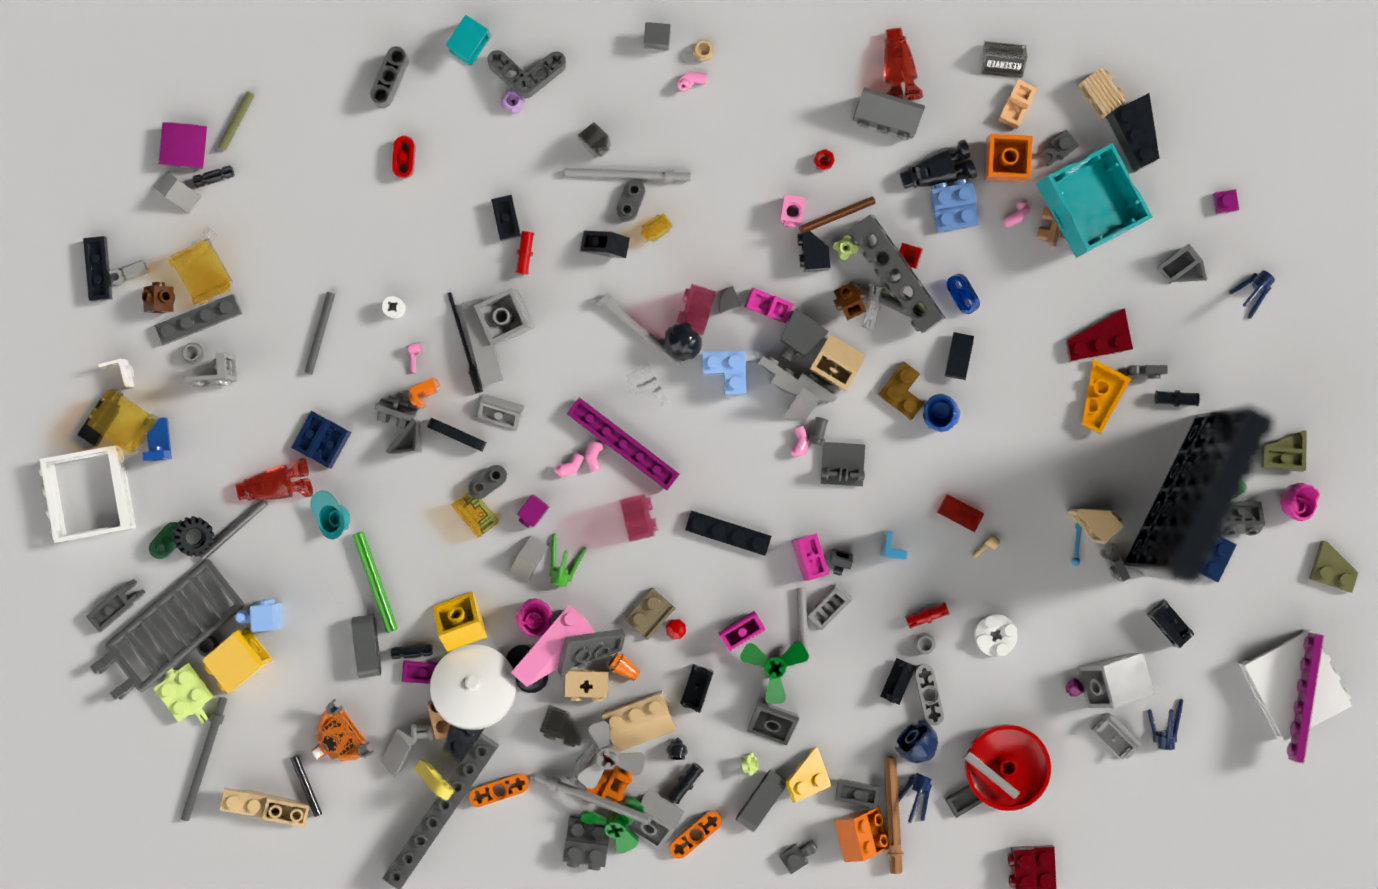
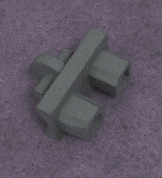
M398 392L396 397L389 395L387 400L381 398L380 402L375 406V410L378 411L377 421L388 423L392 415L398 417L396 426L405 429L416 416L417 410L408 407L409 401L403 400L404 394Z

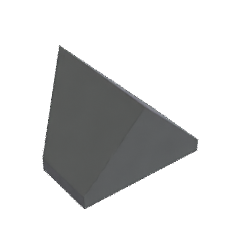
M1190 244L1180 248L1157 267L1169 284L1172 282L1207 280L1203 260Z
M412 419L388 447L386 452L388 454L422 452L420 423L416 419Z

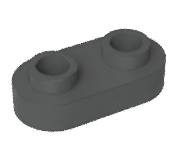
M639 180L627 182L617 206V214L623 221H632L638 215L645 195V187ZM632 187H637L639 189L638 192L635 194L632 193L630 190ZM626 206H629L631 208V212L625 213L623 209Z
M493 465L469 483L470 495L476 499H483L505 483L507 479L506 470L500 465ZM499 472L500 478L494 479L492 474ZM477 484H481L483 486V490L481 492H477L475 490V486Z

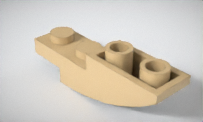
M224 787L219 810L305 827L310 805L262 792L242 791Z

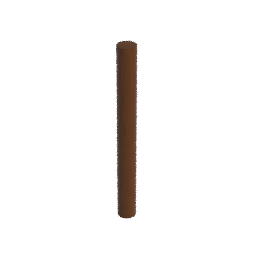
M871 196L800 225L799 229L802 234L872 206L876 201Z

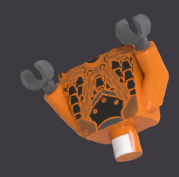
M333 699L326 706V710L319 720L317 726L318 733L315 737L320 744L311 750L313 755L318 760L328 754L332 760L338 758L340 761H351L366 758L374 753V751L370 752L367 750L366 746L370 743L366 741L344 709H342L343 706L341 705L337 708L334 705L336 699Z

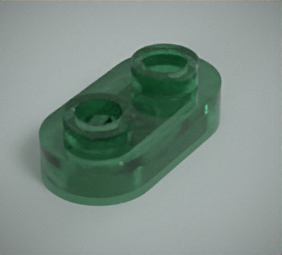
M178 522L168 523L151 541L149 552L152 557L156 559L167 558L177 548L173 542L174 537L172 534L174 527H178ZM161 544L165 547L163 552L159 550Z

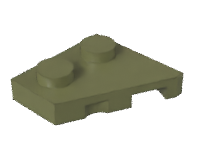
M1303 430L1265 445L1261 453V468L1306 471L1307 431Z
M1321 541L1309 579L1352 593L1358 572L1328 542Z

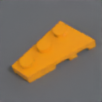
M1093 359L1081 425L1100 435L1131 378Z

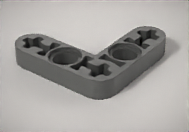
M500 50L490 52L487 58L489 68L519 97L525 99L536 94L566 68V59L561 52L550 53L526 73ZM494 59H496V60H500V59H501V64H500L499 62H497V61L494 62ZM554 60H555L556 62H559V61H560V64H557V63L553 64V61H554ZM508 71H515L517 75L514 78H508L506 73ZM543 71L547 74V76L543 79H539L535 76V74L537 72ZM523 85H524L525 87L529 86V89H528V90H527L526 88L522 89V86H523Z

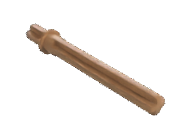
M889 756L884 758L889 844L887 856H889L890 873L900 874L903 872L902 855H904V852L901 851L896 757Z

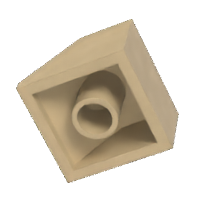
M1069 509L1067 511L1095 543L1105 544L1124 527L1120 523L1122 519L1114 511Z

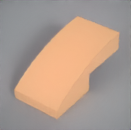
M1018 79L998 121L1017 129L1037 88Z

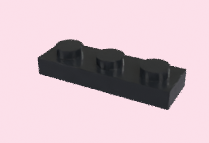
M107 237L83 238L89 301L113 300L111 277L109 274Z

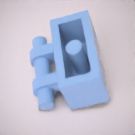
M275 599L257 601V605L250 606V609L239 611L236 614V620L241 624L251 623L252 632L274 631L283 628L281 602L275 603Z

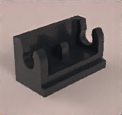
M1165 599L1147 614L1174 647L1181 648L1194 636L1193 631Z
M693 664L680 702L684 708L688 707L696 712H701L714 673L712 669Z

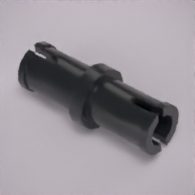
M1156 390L1154 395L1155 404H1172L1174 407H1179L1180 405L1199 406L1200 402L1199 393L1180 392V390H1175L1174 392Z
M693 762L684 776L679 777V782L671 793L668 794V798L674 803L679 804L687 791L692 790L694 782L704 769Z

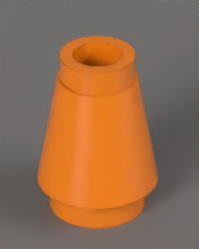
M618 652L608 664L612 672L632 681H635L640 674V670L624 654H619Z

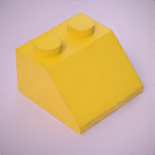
M473 592L433 606L438 635L447 652L487 637L484 621Z

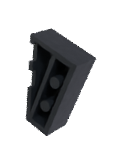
M1150 93L1112 111L1106 116L1134 173L1160 159Z

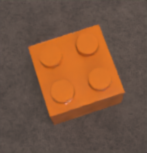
M990 134L986 138L984 180L1026 183L1031 178L1033 136Z

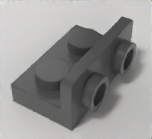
M1233 502V512L1228 519L1224 520L1222 534L1228 536L1235 534L1253 536L1259 534L1265 526L1262 502Z

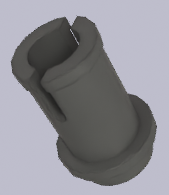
M815 417L813 431L809 435L811 443L822 445V442L825 441L824 434L828 423L827 419Z

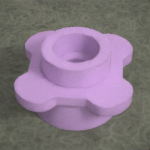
M512 89L506 91L504 100L501 101V106L517 114L520 112V106L525 102V98L519 97Z

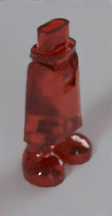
M902 28L886 30V39L884 40L885 83L891 84L885 94L902 99L905 97V100L908 101L921 99L923 91L914 82L918 75L906 36H903ZM902 82L905 84L904 95L901 87Z
M300 458L289 469L286 465H282L261 472L249 479H244L243 483L236 484L238 499H248V501L284 499L293 497V492H299L306 498L312 497L313 487L308 478L291 482V478L309 475L308 463L305 458Z

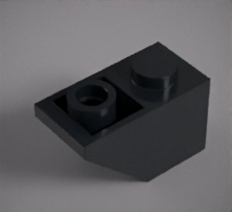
M811 231L797 234L798 246H802V254L799 255V265L804 267V272L830 270L829 246Z

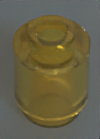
M664 213L661 215L657 214L641 226L643 230L640 233L647 242L651 240L654 243L670 232L669 229L673 226Z

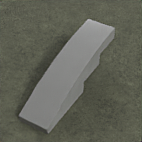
M479 298L462 303L482 386L503 381V376L495 345L490 344L474 308V305L483 302V299Z

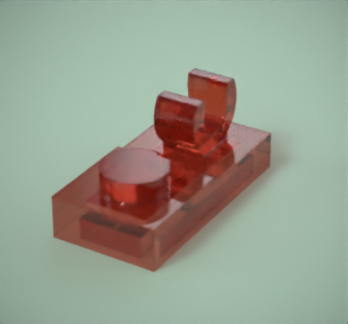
M948 494L945 495L936 512L972 532L976 531L984 516V513Z

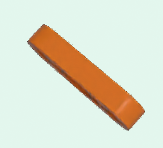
M517 773L477 786L470 792L469 801L473 806L481 807L524 793L529 786V778L523 773ZM516 778H519L520 781H525L522 789L519 786H514L511 788L513 792L509 793V785L514 784L517 781ZM496 784H501L505 787L503 795L498 796L494 793L493 787ZM489 787V794L492 799H489V795L484 796L482 802L474 799L476 791L483 794L487 792L486 788Z
M709 810L672 840L670 844L671 855L681 859L720 828L722 823L720 814L717 811ZM708 816L712 818L716 816V825L709 824L706 827L708 832L705 833L704 828L699 823L702 822L704 826L708 822ZM692 829H699L702 832L701 838L698 840L691 839L690 831ZM686 836L688 842L691 843L692 846L689 847V844L687 843L683 847L684 852H675V844H683L685 842V839L683 837Z

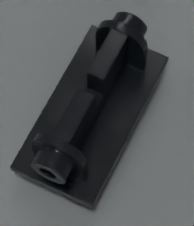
M896 658L880 697L900 705L916 666Z

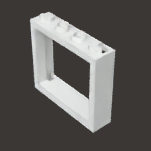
M113 445L40 459L41 470H39V473L43 477L44 482L42 492L47 499L46 514L50 518L51 527L49 532L52 533L54 543L136 529L122 446ZM108 455L120 525L66 534L55 464Z

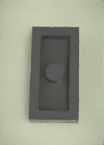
M838 778L835 800L877 809L881 787Z

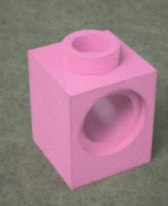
M785 194L780 223H784V226L788 228H796V225L800 226L806 198ZM791 207L795 208L798 211V215L790 217L787 215L786 210Z

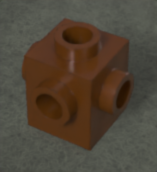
M152 282L151 286L144 287L142 293L144 312L161 314L173 312V304L175 302L173 287L165 286V282Z
M853 282L834 290L837 299L833 300L838 312L843 311L847 321L867 312L862 301L865 299L861 288L856 289Z

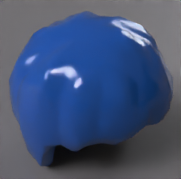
M936 394L927 400L924 405L923 419L930 429L936 432H947L958 423L960 410L957 403L950 396Z

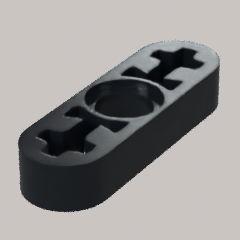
M432 417L427 425L428 428L483 452L487 443Z

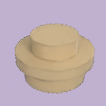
M700 40L694 45L693 54L699 61H708L714 54V47L711 42Z

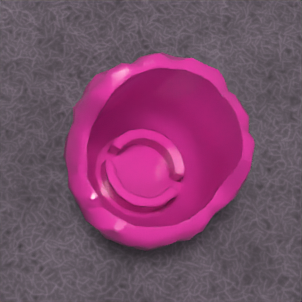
M1305 483L1292 484L1281 493L1280 505L1282 511L1296 521L1308 520L1317 509L1320 493L1312 485Z
M537 598L528 599L518 606L515 614L518 628L530 637L544 635L550 628L553 617L548 603Z

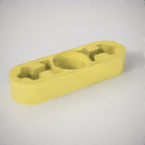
M423 759L418 761L414 770L435 794L448 800L454 789L434 766Z

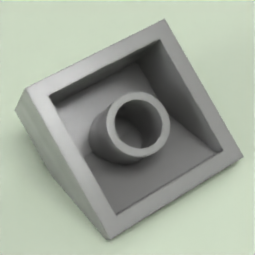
M513 288L474 305L491 345L517 337L534 329L518 291Z
M648 789L639 803L644 807L645 814L652 816L650 824L648 825L637 820L628 823L627 828L635 836L660 850L675 831L684 811Z

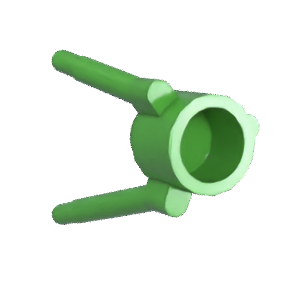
M553 533L551 569L549 573L551 577L550 583L566 587L567 582L572 581L573 574L587 548H582L569 573V570L565 568L568 551L565 550L560 567L557 566L555 570L556 534Z

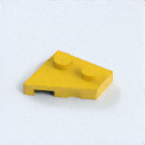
M818 747L812 748L809 751L810 754L807 758L800 762L796 767V771L785 781L792 802H798L831 787Z

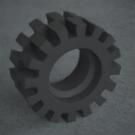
M185 517L184 521L180 520L178 522V527H174L175 533L172 534L174 537L173 542L182 553L192 557L194 555L197 557L200 553L204 555L206 549H211L210 544H214L213 537H215V534L212 531L213 528L200 517ZM191 529H199L201 531V539L196 544H189L186 541V534Z

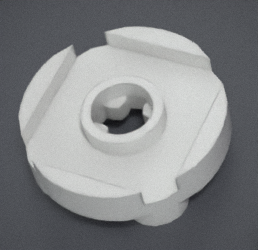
M991 614L979 620L974 629V638L978 648L983 653L993 657L1005 656L1016 645L1017 628L1006 616ZM998 629L1001 638L993 641L990 633Z

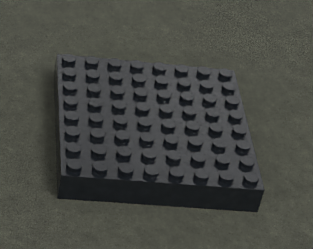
M1250 405L1197 414L1124 561V565L1146 577L1190 584L1198 581L1203 573L1201 568L1204 561H1207L1212 555L1213 548L1211 547L1214 541L1218 540L1223 532L1222 525L1224 520L1231 516L1233 512L1232 504L1235 498H1239L1243 491L1242 484L1244 479L1248 478L1252 473V463L1255 457H1258L1264 446L1262 443L1265 436L1268 437L1273 430L1274 425L1272 422L1274 417Z

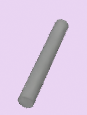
M797 588L799 642L808 651L806 588Z
M971 752L966 753L964 759L1015 799L1020 792Z

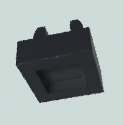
M832 549L830 564L834 565L833 574L842 576L844 568L851 569L853 554Z

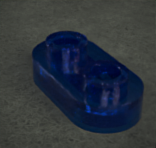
M963 274L951 276L947 280V289L959 310L964 314H971L977 311L980 306V300L966 276Z

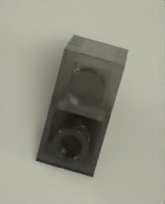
M595 122L578 134L579 140L594 158L597 156L602 157L610 150L609 136Z
M549 705L540 728V732L544 733L543 736L551 740H555V738L564 740L563 744L570 747L580 746L582 738L570 712Z

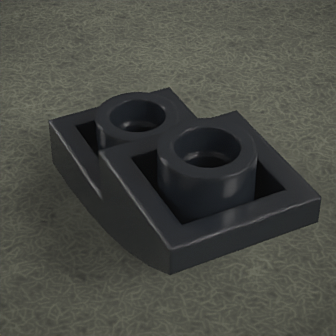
M953 332L945 371L946 377L966 380L974 336Z

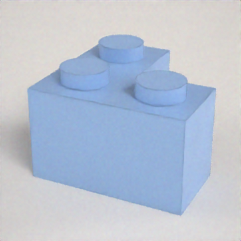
M745 351L702 353L703 375H724L725 395H746Z

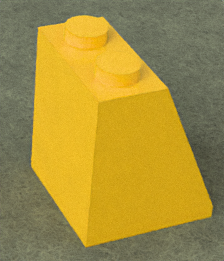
M246 627L235 631L202 661L205 664V670L210 675H214L218 680V687L223 692L229 694L261 671L273 659L250 629Z

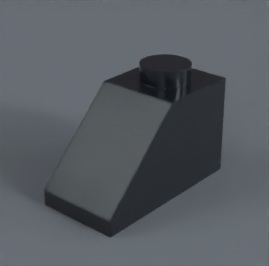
M584 231L580 251L611 258H626L630 238L608 231Z

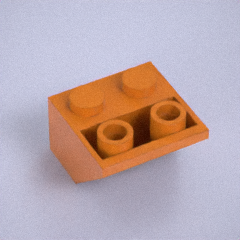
M880 807L850 813L834 820L844 862L866 861L889 849L888 837Z

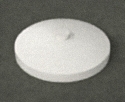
M465 645L452 650L440 660L431 677L430 693L437 712L451 725L467 730L483 729L497 723L510 710L516 696V678L511 674L513 668L501 653L488 646Z

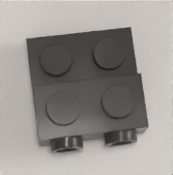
M569 816L563 862H567V866L578 868L580 864L588 865L590 870H600L601 867H605L609 836L605 833V825L584 823L581 821V817Z

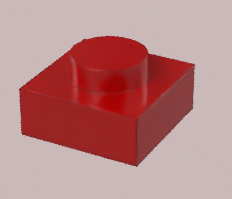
M902 243L900 253L911 268L917 269L923 249Z

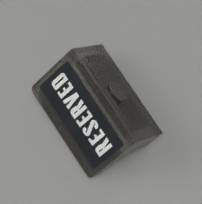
M984 41L982 74L1014 78L1023 77L1027 61L1026 45Z

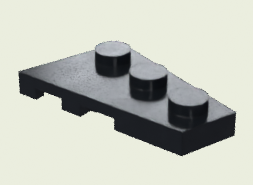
M450 725L442 751L460 763L485 728L467 730Z

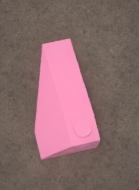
M568 605L511 674L528 687L558 668L565 637L595 633V631L581 614Z

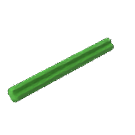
M358 532L353 535V539L386 632L390 633L397 630L398 627L365 533Z

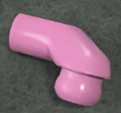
M687 72L678 80L677 86L679 90L687 91L695 83L706 84L707 74Z
M1026 201L1016 205L1018 212L1003 218L1007 228L1022 222L1030 213V207H1028Z
M804 426L794 429L798 438L796 446L791 448V454L794 457L804 456L810 445V440Z
M599 440L592 441L585 453V459L591 472L601 469L597 455L603 450L604 446Z
M574 453L570 463H558L555 466V473L560 477L576 474L584 457Z

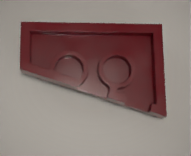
M1125 308L1066 340L1069 362L1132 350L1133 345Z

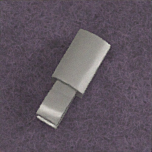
M144 260L124 266L121 270L112 269L109 271L110 275H119L118 280L112 282L113 285H121L125 279L131 280L149 273L148 266Z

